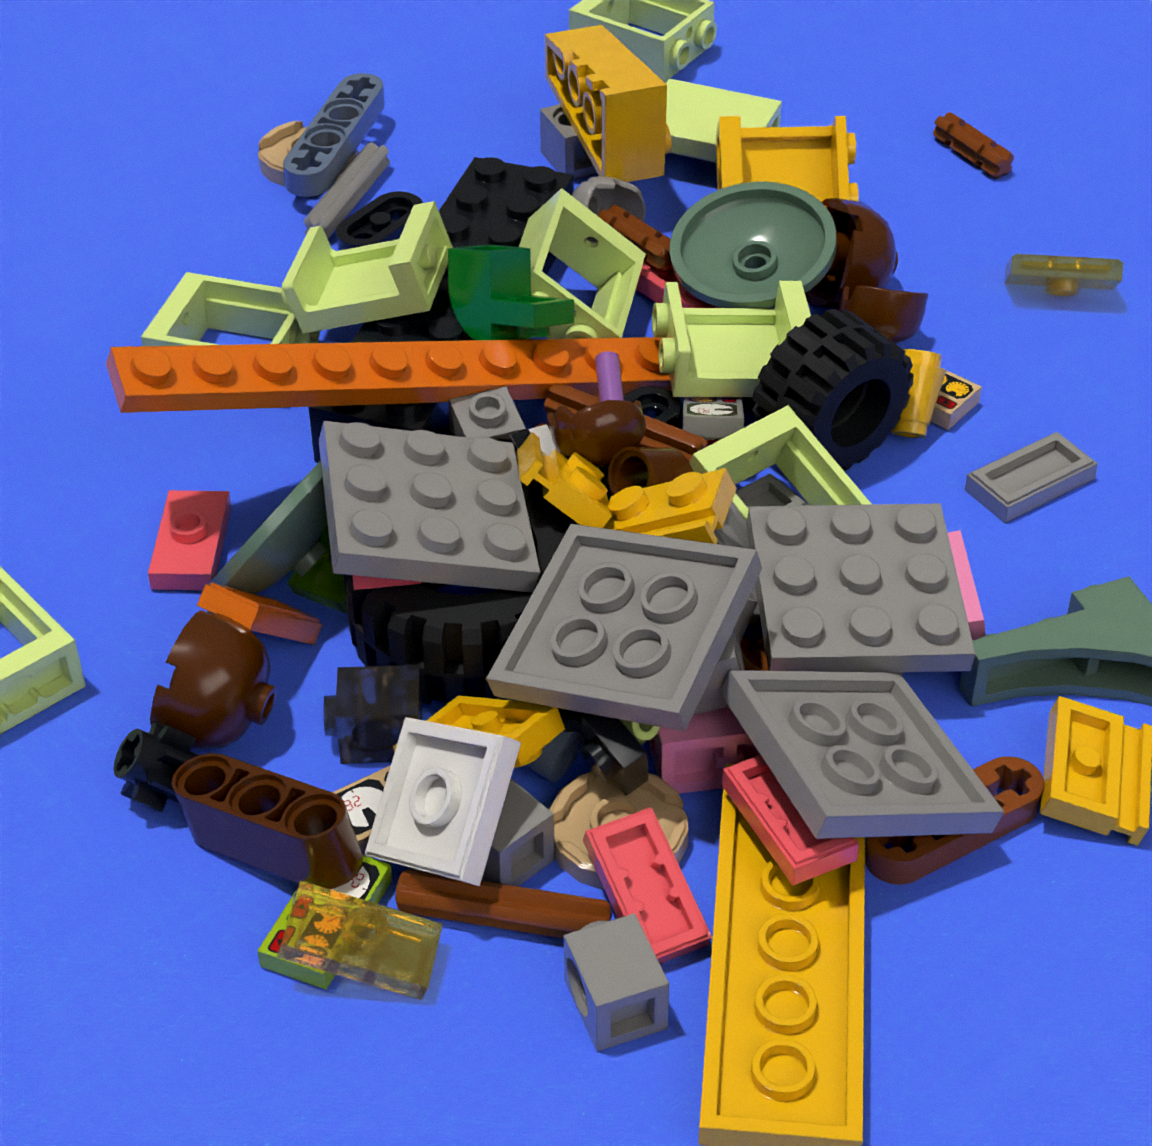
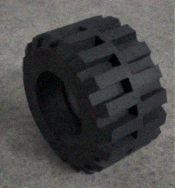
M829 309L821 316L816 313L806 318L802 326H795L786 334V339L780 345L777 344L770 353L771 358L767 365L762 367L758 375L760 383L753 392L752 400L756 403L752 409L753 418L758 421L789 405L844 471L849 470L855 462L861 463L869 457L876 447L879 448L886 440L890 431L895 429L901 419L900 415L903 409L907 407L911 396L908 394V391L913 385L914 374L910 372L913 366L911 359L901 347L850 311L843 310L840 312L837 309Z

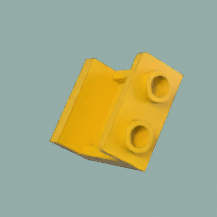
M719 116L715 135L717 190L747 182H776L804 190L820 202L828 198H840L859 202L857 183H849L848 165L855 164L856 137L855 133H847L846 116H835L830 126L741 128L740 116Z

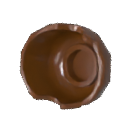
M845 286L839 303V311L847 310L852 312L892 342L898 344L913 337L920 328L929 294L871 286H856L854 292H849V287Z
M605 400L587 406L575 414L566 406H559L556 413L549 412L547 414L552 440L557 451L568 459L576 452L597 468L608 467L617 451L624 447H637L644 438L646 430L645 417L640 401L632 403L626 400Z

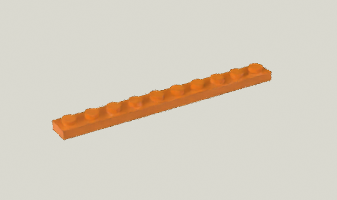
M654 337L110 347L106 361V367L120 413L449 402V399L504 386L507 387L512 400L546 399L547 392L553 384H565L599 397L595 357L606 351L615 352L619 356L623 396L635 389L647 386L662 387L672 391L669 373H660L658 360L660 338Z

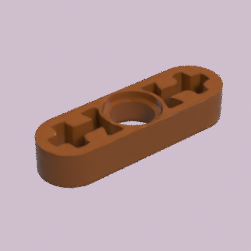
M1011 756L995 758L974 768L973 771L1004 810L993 833L867 837L865 845L866 867L876 878L884 882L898 885L909 884L1030 823L1038 814L1044 789V779L1041 772L1032 763ZM1002 788L1003 792L997 794V789ZM1019 791L1022 795L1019 796L1016 792ZM890 843L893 847L887 849L885 844ZM911 845L910 852L906 853L903 849Z

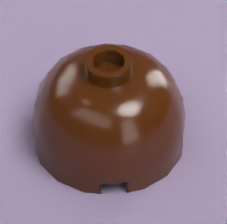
M828 198L821 203L827 206L826 208L834 220L837 237L836 255L826 275L811 291L806 292L805 296L812 306L839 309V303L845 286L849 287V292H854L856 286L885 288L897 268L898 253L895 239L887 220L874 209L857 201Z
M201 610L195 613L182 629L165 663L175 666L169 689L157 684L152 701L150 724L152 726V723L157 720L164 727L169 725L194 736L196 740L192 748L200 750L223 748L241 738L252 722L259 725L265 723L274 706L277 687L268 684L271 671L270 660L265 646L253 632L235 620L219 613L216 614L208 610L207 612Z

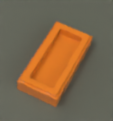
M212 582L210 585L205 584L197 606L229 617L251 631L312 645L315 644L323 625L319 623L320 619L274 598Z

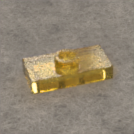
M1014 254L1005 265L1004 284L1045 286L1046 294L1056 296L1078 295L1079 288L1113 290L1122 282L1123 262H1120V259Z
M300 880L277 957L422 1000L429 986L443 924Z

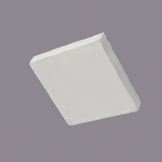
M405 717L364 855L480 886L521 742L502 735Z

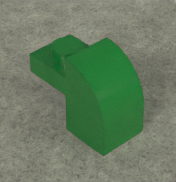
M490 244L448 248V285L451 305L459 324L472 339L526 340L531 339V337L550 336V326L574 323V299L531 295V248Z

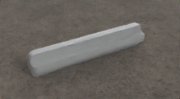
M373 142L366 144L303 220L307 227L305 234H307L310 227L322 226L327 239L330 238L338 225L348 216L390 164V160L386 156L389 150L385 145L378 147Z

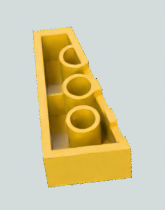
M603 25L544 34L545 78L598 175L614 177L624 182L664 176L665 154L670 153L672 149L671 134L666 123L667 84Z

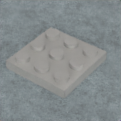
M323 421L319 437V449L333 573L534 592L540 575V568L522 483L519 480V470L513 443L501 442L487 437L467 438L441 435L426 430L407 431L373 427L359 422L348 424Z
M941 503L749 506L746 522L750 549L757 550L762 565V570L755 586L768 671L886 673L971 671L975 650Z
M570 524L486 678L494 696L686 731L760 575L762 565L758 552L755 549Z
M729 670L720 694L816 839L993 833L1004 810L900 673Z

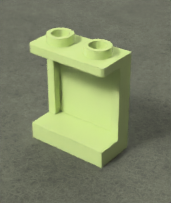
M670 78L666 82V123L672 140L670 153L716 162L715 135L719 116H740L741 128L780 127L782 101Z
M435 201L413 205L402 234L397 240L335 251L331 248L322 226L310 227L281 287L284 305L290 313H294L302 333L430 311L448 265V248H453Z
M779 281L775 308H682L678 283L665 282L663 303H654L652 332L654 338H660L658 352L660 373H669L673 397H753L754 389L760 383L758 375L762 367L767 365L771 358L770 353L777 344L780 345L786 339V334L795 326H802L806 318L811 316L802 281Z

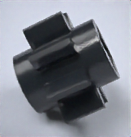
M157 720L152 723L149 733L141 729L132 730L121 743L114 761V775L126 781L120 792L121 795L158 812L163 811L167 799L179 803L172 787L173 775L186 761L199 756L190 751L196 738L169 725L164 727Z

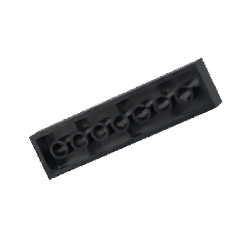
M474 157L439 210L452 247L487 244L519 247L528 219L561 188L572 196L574 191V174L557 172L545 166L529 167L506 163L494 157ZM549 251L542 272L546 275L557 258ZM448 265L430 311L365 322L351 343L474 340L464 331L454 314L449 296ZM449 402L308 407L314 461L316 463L321 460L319 437L323 421L348 424L359 422L373 427L407 431L426 430L435 434L449 435Z

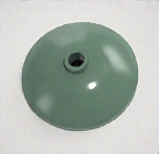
M776 182L736 184L703 197L681 216L670 239V258L678 281L693 296L721 308L775 307L779 281H802L804 292H808L829 271L837 249L836 228L827 208L806 191Z
M321 460L209 582V585L212 582L257 594L279 582L291 570L295 571L302 578L327 551V548L318 540L328 528Z

